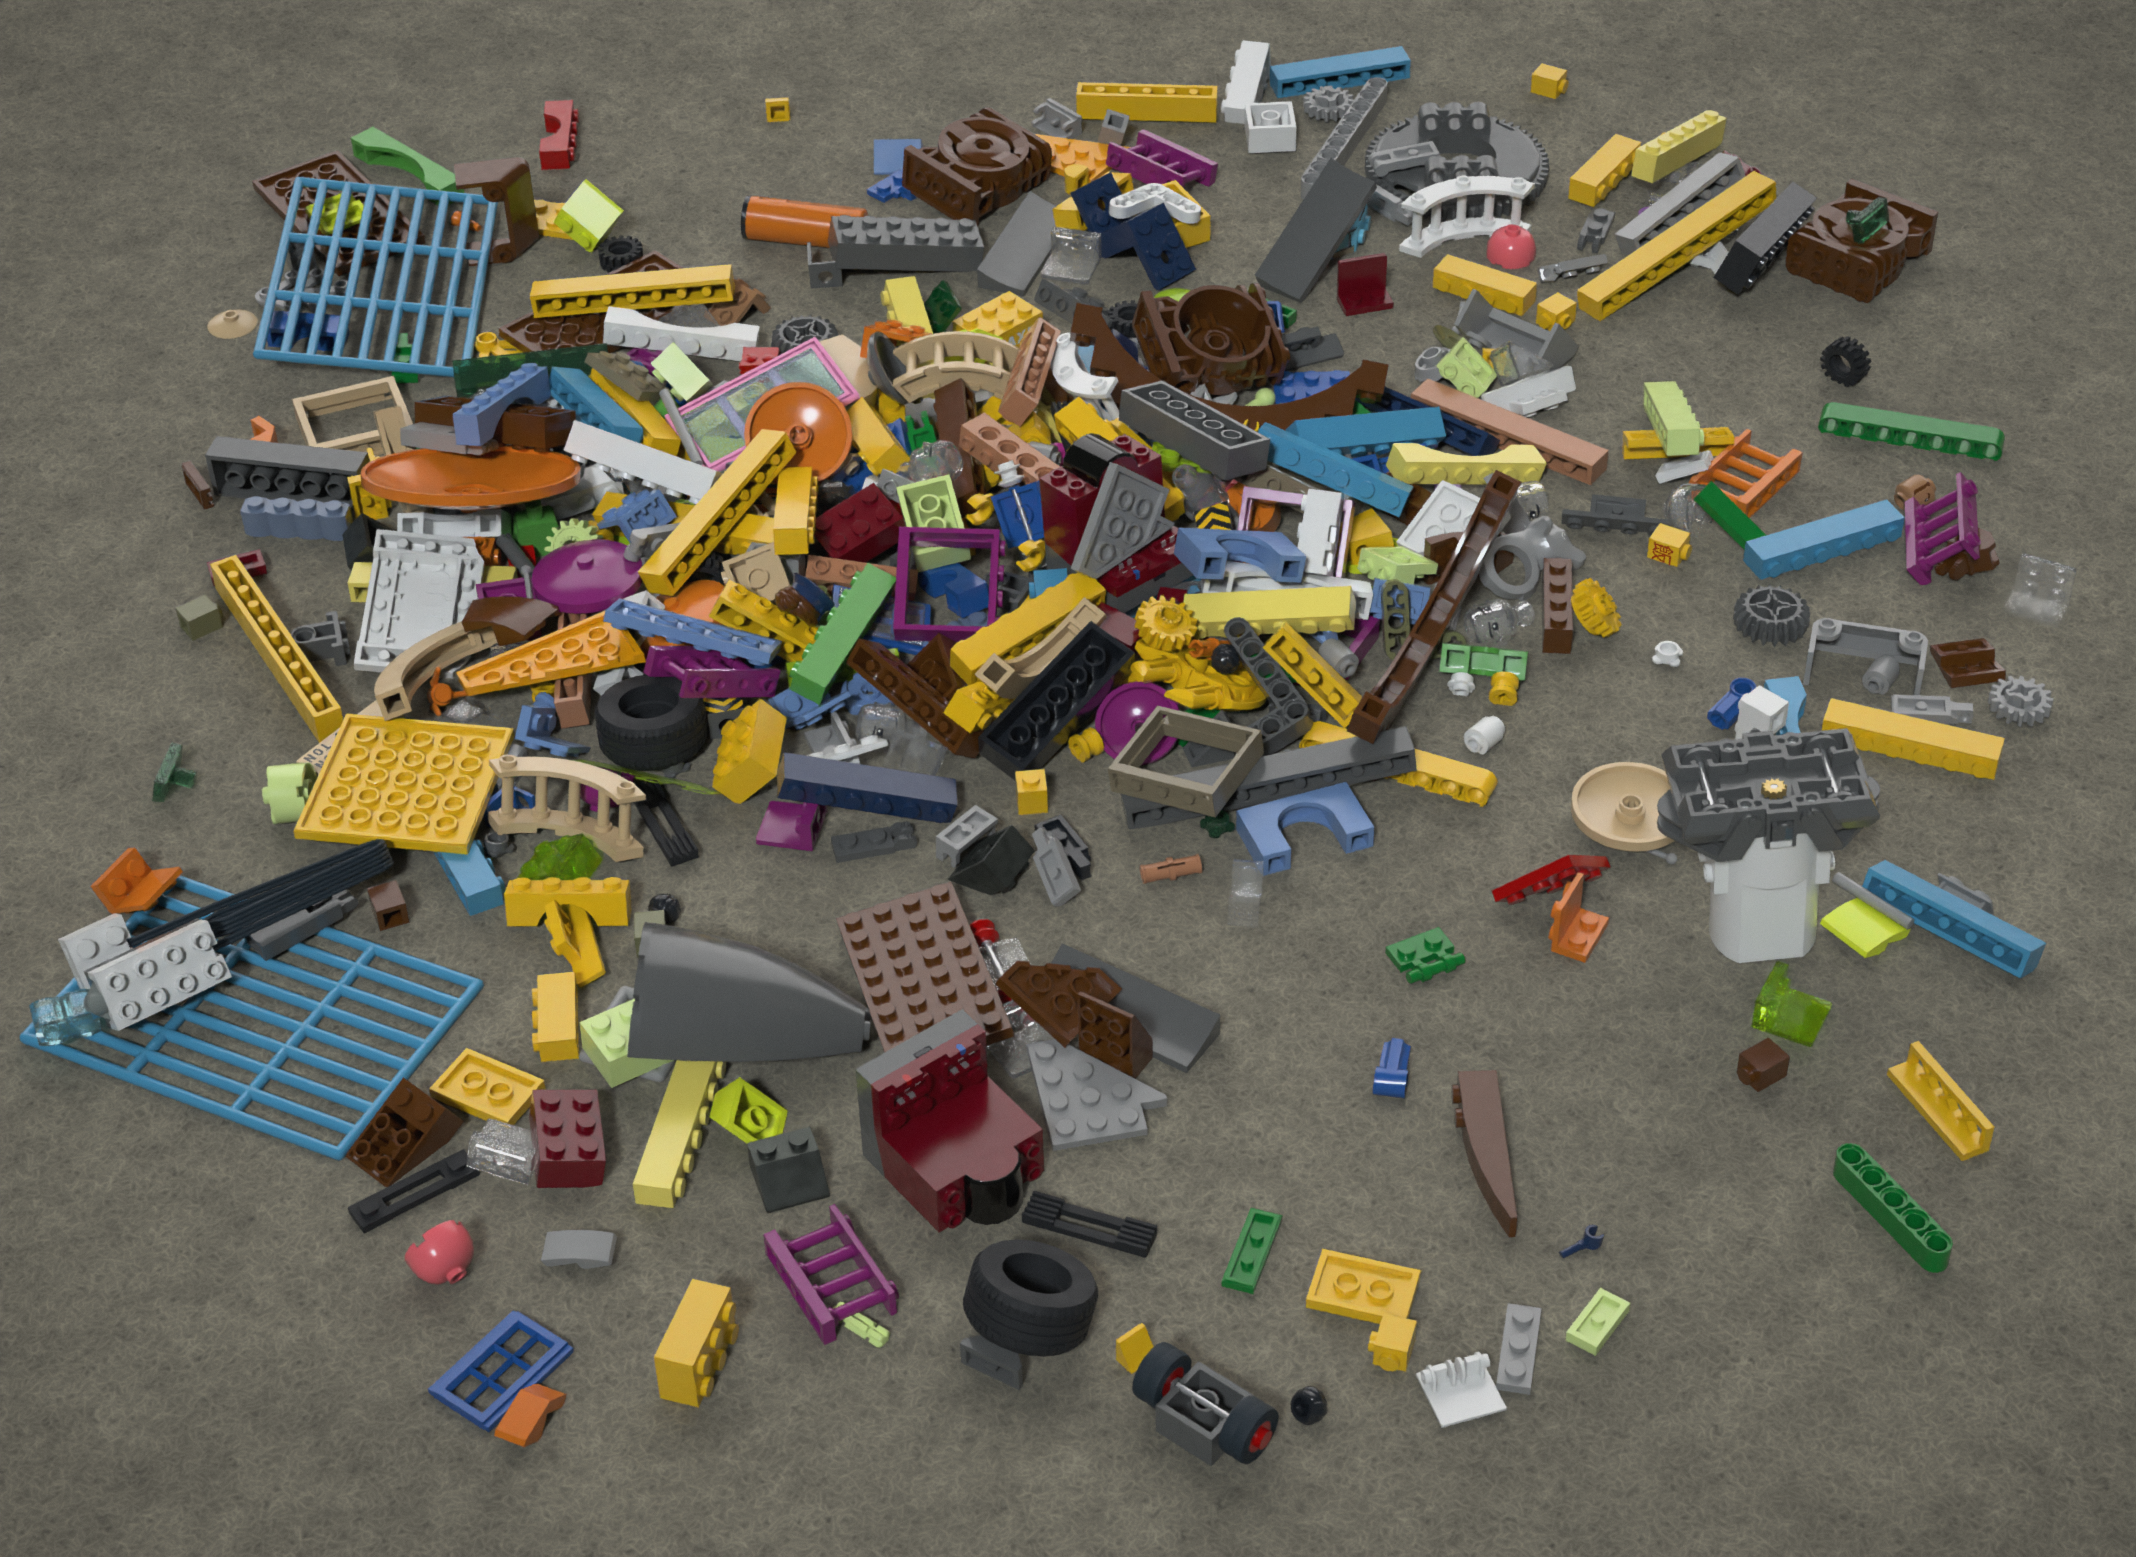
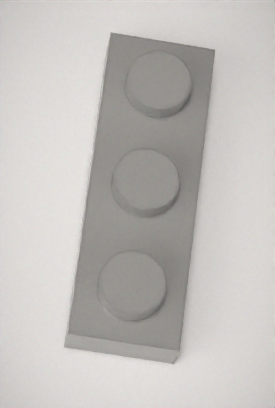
M1508 1303L1496 1381L1497 1390L1530 1395L1542 1308Z

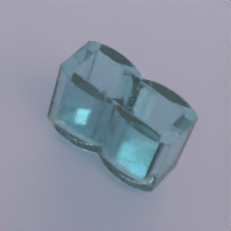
M90 989L74 990L62 997L39 999L29 1005L39 1046L57 1045L70 1038H84L102 1030L99 1016L91 1014L84 1008L83 1001Z

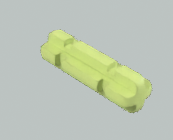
M839 1302L836 1306L834 1305L833 1309L845 1304V1302ZM860 1312L838 1321L840 1324L842 1322L846 1323L844 1325L846 1328L863 1339L868 1337V1342L878 1348L882 1347L889 1340L890 1332L881 1325L876 1327V1322Z

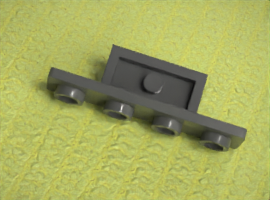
M1043 278L1041 280L1034 301L1071 324L1073 322L1076 303L1102 307V317L1109 329L1113 321L1108 317V311L1110 310L1104 306V302L1094 297H1088L1087 291L1078 287H1074L1073 290L1064 289L1048 279Z
M1318 326L1313 328L1303 327L1289 334L1282 333V341L1290 353V361L1286 364L1284 371L1343 357L1344 351L1337 335L1333 333L1321 336L1322 334Z
M1592 494L1590 512L1563 509L1561 524H1566L1571 529H1581L1583 526L1594 527V530L1599 532L1617 529L1621 530L1624 534L1633 535L1637 532H1647L1651 536L1660 523L1671 527L1672 521L1669 519L1644 517L1646 499Z

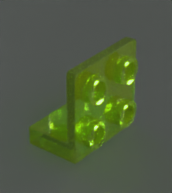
M583 833L573 836L565 835L558 840L550 842L546 840L538 844L534 849V855L520 868L521 873L517 878H528L530 880H544L550 877L559 878L560 880H574L580 877L590 878L603 859Z
M1776 961L1755 1001L1751 1027L1807 1047H1812L1832 1009V1002L1789 988L1791 984V979L1787 978L1789 964Z

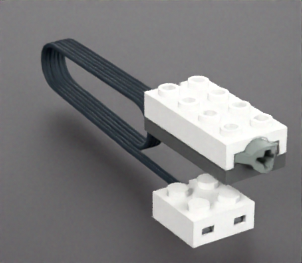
M376 839L216 901L132 938L122 915L114 913L58 939L82 995L86 996L83 1001L84 1008L91 1014L104 1018L108 1028L120 1031L231 978V973L223 955L215 953V951L386 871L394 864V861L390 856L385 841L383 839ZM210 914V915L207 916L204 920L199 919V918H201V917H203V916H206V915ZM228 935V936H226V937H224V938H222V939H220V940H217V941H216V939H215V938H218V937H222V936Z

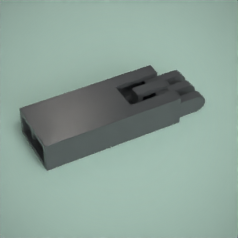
M344 890L244 937L245 941L267 961L342 919L343 914L357 907L358 900L348 890Z

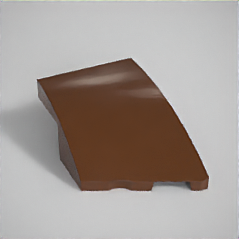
M509 596L487 597L472 601L462 620V625L465 632L492 626L498 645L504 646L526 641L536 631L546 625L545 619L547 617L558 616L561 612L557 605L536 599Z

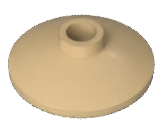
M227 310L215 315L208 322L207 328L209 333L215 337L232 339L242 337L253 331L257 326L258 320L253 313L246 310Z

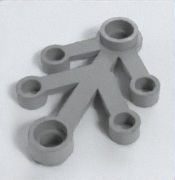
M315 268L309 272L310 278L307 279L304 292L319 294L320 287H312L322 283L323 269ZM298 271L286 272L284 275L285 280L280 283L279 290L294 291V288L291 290L287 289L295 286ZM336 281L334 286H331L329 295L345 296L348 281ZM269 287L261 288L255 294L256 302L263 307ZM276 300L275 306L289 312L291 301ZM301 303L315 312L317 303Z

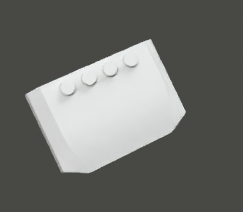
M376 530L373 563L360 639L357 641L354 670L382 672L389 663L414 644L463 620L472 601L477 599L476 584L482 583L484 561L476 549V543L473 538ZM471 655L441 669L439 678L453 679L457 675L456 672L464 667L471 658Z

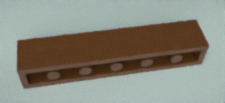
M960 378L934 391L935 403H933V407L937 414L935 426L939 433V440L937 442H939L938 447L941 451L939 463L943 470V476L950 474L961 518H964L967 514H973L980 509L979 507L976 510L967 500L975 494L981 493L986 495L983 464L959 447L961 425L977 417L975 393Z

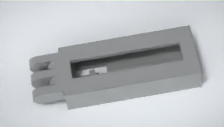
M418 422L400 428L401 445L473 455H482L499 447L498 442L494 439H490L482 446L456 445L454 426Z

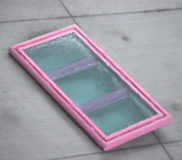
M813 337L679 407L678 411L703 461L702 466L719 472L725 470L726 463L736 460L746 448L744 430L748 414L755 402L770 389L790 382L812 383L831 392L840 400L844 407L859 400V393L818 339ZM669 414L664 415L666 422L677 433Z

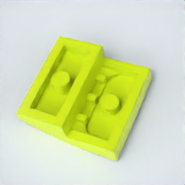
M341 193L325 199L319 229L326 236L333 233ZM352 194L344 229L359 224L361 221L364 206L360 200L356 201ZM314 203L305 206L306 214L310 219Z
M1858 898L1850 900L1834 909L1822 918L1820 922L1823 927L1864 958L1879 955L1885 951L1888 943L1904 939L1911 930V928L1907 930Z

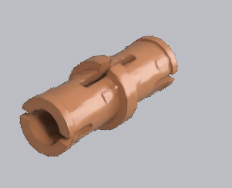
M1199 854L1178 859L1167 857L1162 862L1140 865L1139 869L1143 884L1164 879L1174 881L1176 877L1202 873V864Z

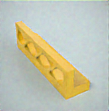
M1729 427L1700 428L1704 431V445L1699 446V453L1708 450L1711 451L1712 456H1718L1727 446L1734 444L1735 436ZM1655 430L1623 431L1622 454L1624 459L1690 456H1667Z
M1919 1041L1911 1043L1907 1061L1888 1068L1887 1076L1961 1161L1989 1151L1994 1125Z

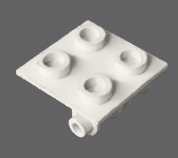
M1475 1352L1474 1355L1464 1357L1463 1361L1460 1357H1456L1454 1363L1449 1359L1442 1364L1427 1365L1425 1370L1416 1373V1377L1441 1428L1507 1410L1487 1370V1367H1490V1360L1486 1353Z

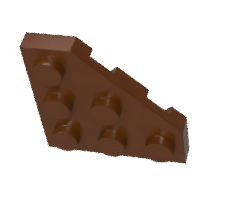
M1019 960L995 983L1064 1048L1079 1034L1078 993L1081 991L1109 1004L1122 990L1100 968L1087 967L1085 970L1071 969L1070 965L1046 963L1045 966L1030 965L1029 961Z

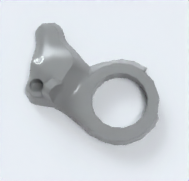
M1540 516L1532 520L1526 529L1521 532L1497 537L1483 560L1479 577L1483 585L1489 588L1495 595L1508 600L1519 599L1523 602L1536 592L1540 571L1543 569L1544 558L1571 559L1572 570H1577L1583 566L1586 555L1571 543L1564 529L1553 524L1548 516ZM1497 550H1507L1519 557L1526 572L1525 581L1522 585L1513 586L1507 584L1498 576L1493 564L1494 555Z

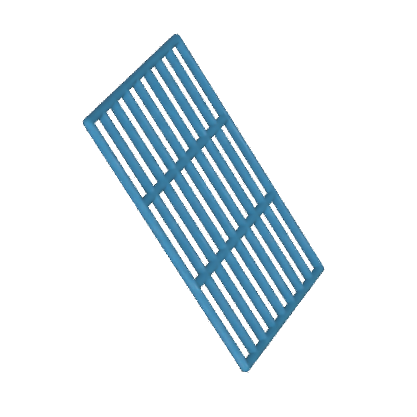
M306 177L295 178L254 346V358L456 378L469 377L498 202H490L483 195ZM303 187L318 188L307 234L292 233ZM327 189L342 191L332 236L317 235ZM352 192L366 193L357 239L342 237ZM376 194L391 196L382 241L367 240ZM400 197L415 198L406 243L392 242ZM425 199L439 200L431 246L416 244ZM449 201L463 203L456 248L441 247ZM473 204L488 205L480 251L466 249ZM290 242L305 244L294 291L279 290ZM324 245L330 247L319 294L304 292L314 246ZM340 247L355 248L345 296L329 295ZM365 249L379 251L370 298L355 297ZM389 252L404 253L395 301L380 299ZM414 254L429 256L420 303L405 302ZM439 257L454 258L445 305L430 304ZM464 259L478 260L470 308L455 307ZM276 300L291 301L280 351L265 350ZM301 303H317L306 353L291 352ZM327 305L342 306L332 356L316 354ZM352 307L368 308L358 358L342 357ZM378 309L393 311L383 360L368 359ZM403 312L418 313L409 363L394 362ZM428 314L444 315L435 365L419 364ZM453 317L469 318L460 368L445 366Z
M181 875L176 879V887L216 901L234 895L233 893ZM174 886L158 898V903L155 907L145 912L143 910L136 911L125 924L131 935L139 925L153 929L167 923V921L149 915L157 906L184 915L198 910L200 907L167 896L175 888ZM208 914V915H206V916H203V917H201V918H199V919L204 920V919H205L207 916H209L210 914ZM326 927L314 935L363 951L356 961H352L300 942L286 951L346 971L338 982L272 958L265 961L258 953L249 951L251 946L245 941V938L236 946L229 944L215 951L227 955L225 962L232 977L225 980L226 982L310 1011V1015L304 1022L213 990L218 985L216 984L191 996L182 1006L174 1004L162 1010L161 1012L172 1015V1018L164 1026L144 1019L128 1026L154 1036L143 1047L56 1015L66 1004L88 1012L83 1004L85 998L76 995L80 988L74 977L20 1034L19 1039L28 1046L332 1159L342 1160L403 1077L408 1080L483 989L484 983L478 978L334 928ZM377 956L466 987L467 989L458 998L369 967L368 965ZM241 960L326 990L329 993L319 1002L240 974L231 969ZM360 976L449 1007L450 1009L443 1018H439L354 988L351 985ZM343 996L433 1028V1030L426 1039L333 1006ZM205 1000L294 1033L286 1043L197 1012L195 1009ZM324 1017L417 1050L406 1060L317 1028L316 1026ZM185 1021L276 1054L265 1064L177 1032V1030ZM46 1025L136 1058L127 1068L38 1036V1033ZM308 1037L399 1071L391 1081L298 1047ZM168 1041L258 1075L249 1085L159 1053L158 1051ZM290 1058L381 1091V1093L372 1103L280 1068ZM150 1062L237 1094L239 1097L231 1106H227L140 1074L139 1072ZM272 1079L364 1114L356 1124L268 1093L262 1089ZM253 1100L340 1132L346 1136L335 1146L243 1111Z

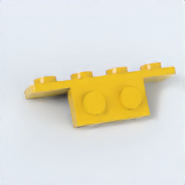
M555 900L546 904L544 909L547 919L544 922L553 937L550 940V944L558 956L563 955L571 964L572 970L575 972L577 985L584 987L603 976L606 971L589 913L575 905H558Z

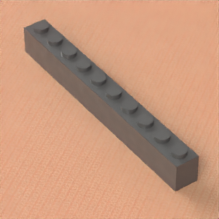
M1404 726L1381 731L1374 744L1359 737H1352L1262 756L1220 812L1266 803L1343 782L1351 785L1416 771L1415 748L1408 729ZM1229 764L1173 776L1213 786ZM1120 794L1128 829L1158 826L1205 816L1204 814Z

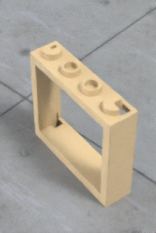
M394 376L292 399L296 420L306 446L367 452L366 449L372 447L374 456L384 454L378 430L317 444L308 418L392 399L395 406H401L406 426L413 424ZM390 392V395L384 396V393Z

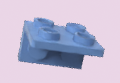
M645 489L638 494L633 492L621 500L623 504L619 508L613 507L602 514L603 520L597 526L599 529L618 525L631 543L629 538L632 530L666 525L677 516L660 489L650 492Z
M1374 578L1372 588L1373 598L1370 612L1374 618L1382 619L1381 587L1387 581L1385 579ZM1404 583L1408 590L1409 622L1415 625L1429 600L1431 588ZM1396 585L1392 586L1391 591H1387V595L1393 598V606L1387 605V609L1391 607L1403 608V604L1398 605L1396 603V595L1401 593V590L1397 589ZM1393 613L1390 615L1398 617V619H1401L1400 622H1403L1402 614Z
M789 687L768 699L774 709L787 717L785 729L794 726L798 730L821 720L823 715L829 712L832 713L845 706L843 700L850 697L851 694L849 691L831 697L827 693L821 704L818 705L789 690Z
M522 705L515 739L524 741V747L535 750L547 749L550 750V754L567 757V755L579 757V753H588L590 751L588 746L550 736L556 725V708L540 705Z

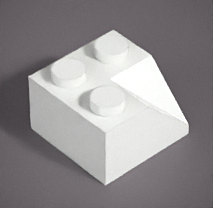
M1292 101L1245 103V134L1249 153L1296 151V122Z

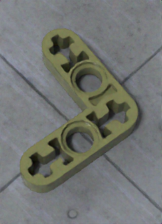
M1398 579L1387 580L1381 587L1383 648L1385 654L1391 660H1394L1396 657L1395 652L1390 650V647L1395 646V637L1393 635L1389 636V632L1395 634L1404 632L1403 636L1398 635V641L1401 645L1404 644L1410 634L1408 590L1404 583ZM1396 585V588L1401 590V593L1396 595V603L1398 605L1403 604V608L1391 607L1387 609V605L1393 606V598L1387 595V591H1391L1392 586ZM1400 613L1403 616V623L1396 628L1389 626L1388 618L1390 615ZM1447 630L1441 639L1442 643L1450 642L1451 637L1454 636L1457 641H1460L1459 644L1466 645L1464 636L1456 630ZM1439 645L1430 659L1441 658V652H1438Z

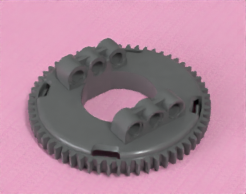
M1429 102L1419 108L1418 116L1413 115L1411 119L1406 117L1405 122L1398 120L1397 125L1391 124V128L1385 127L1384 132L1380 131L1379 136H1374V140H1371V145H1368V150H1366L1365 174L1366 178L1375 181L1377 185L1403 201L1410 197V195L1394 188L1396 184H1401L1416 193L1425 187L1446 180L1456 179L1459 176L1519 177L1528 182L1535 183L1534 189L1522 199L1523 210L1524 205L1529 206L1530 201L1534 202L1535 197H1539L1540 192H1543L1548 178L1549 158H1547L1548 154L1545 153V148H1542V143H1538V138H1533L1532 133L1527 134L1526 129L1520 130L1521 126L1519 125L1513 127V122L1506 124V119L1499 121L1497 116L1490 117L1489 108L1483 102H1473L1467 108H1464L1462 104L1457 102L1448 103L1444 108H1440L1436 103ZM1433 141L1440 154L1469 153L1479 156L1476 160H1471L1464 155L1456 156L1452 160H1446L1442 156H1432L1426 161L1425 166L1420 165L1409 167L1405 170L1389 171L1383 177L1375 174L1373 167L1368 161L1370 154L1374 152ZM1485 194L1467 195L1466 218L1483 216ZM1495 194L1493 216L1501 218L1502 213L1508 216L1510 211H1512L1513 196ZM1457 197L1442 202L1441 218L1443 222L1446 219L1454 220L1456 218ZM1431 209L1423 214L1424 219H1427L1429 216L1431 217Z

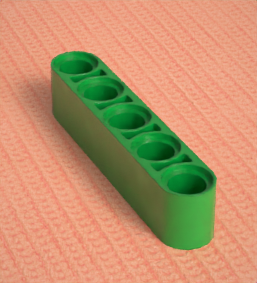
M1846 1143L1839 1146L1836 1151L1833 1167L1835 1179L1923 1269L1932 1273L1944 1271L1948 1267L1953 1247V1241L1949 1234L1861 1146L1854 1143Z

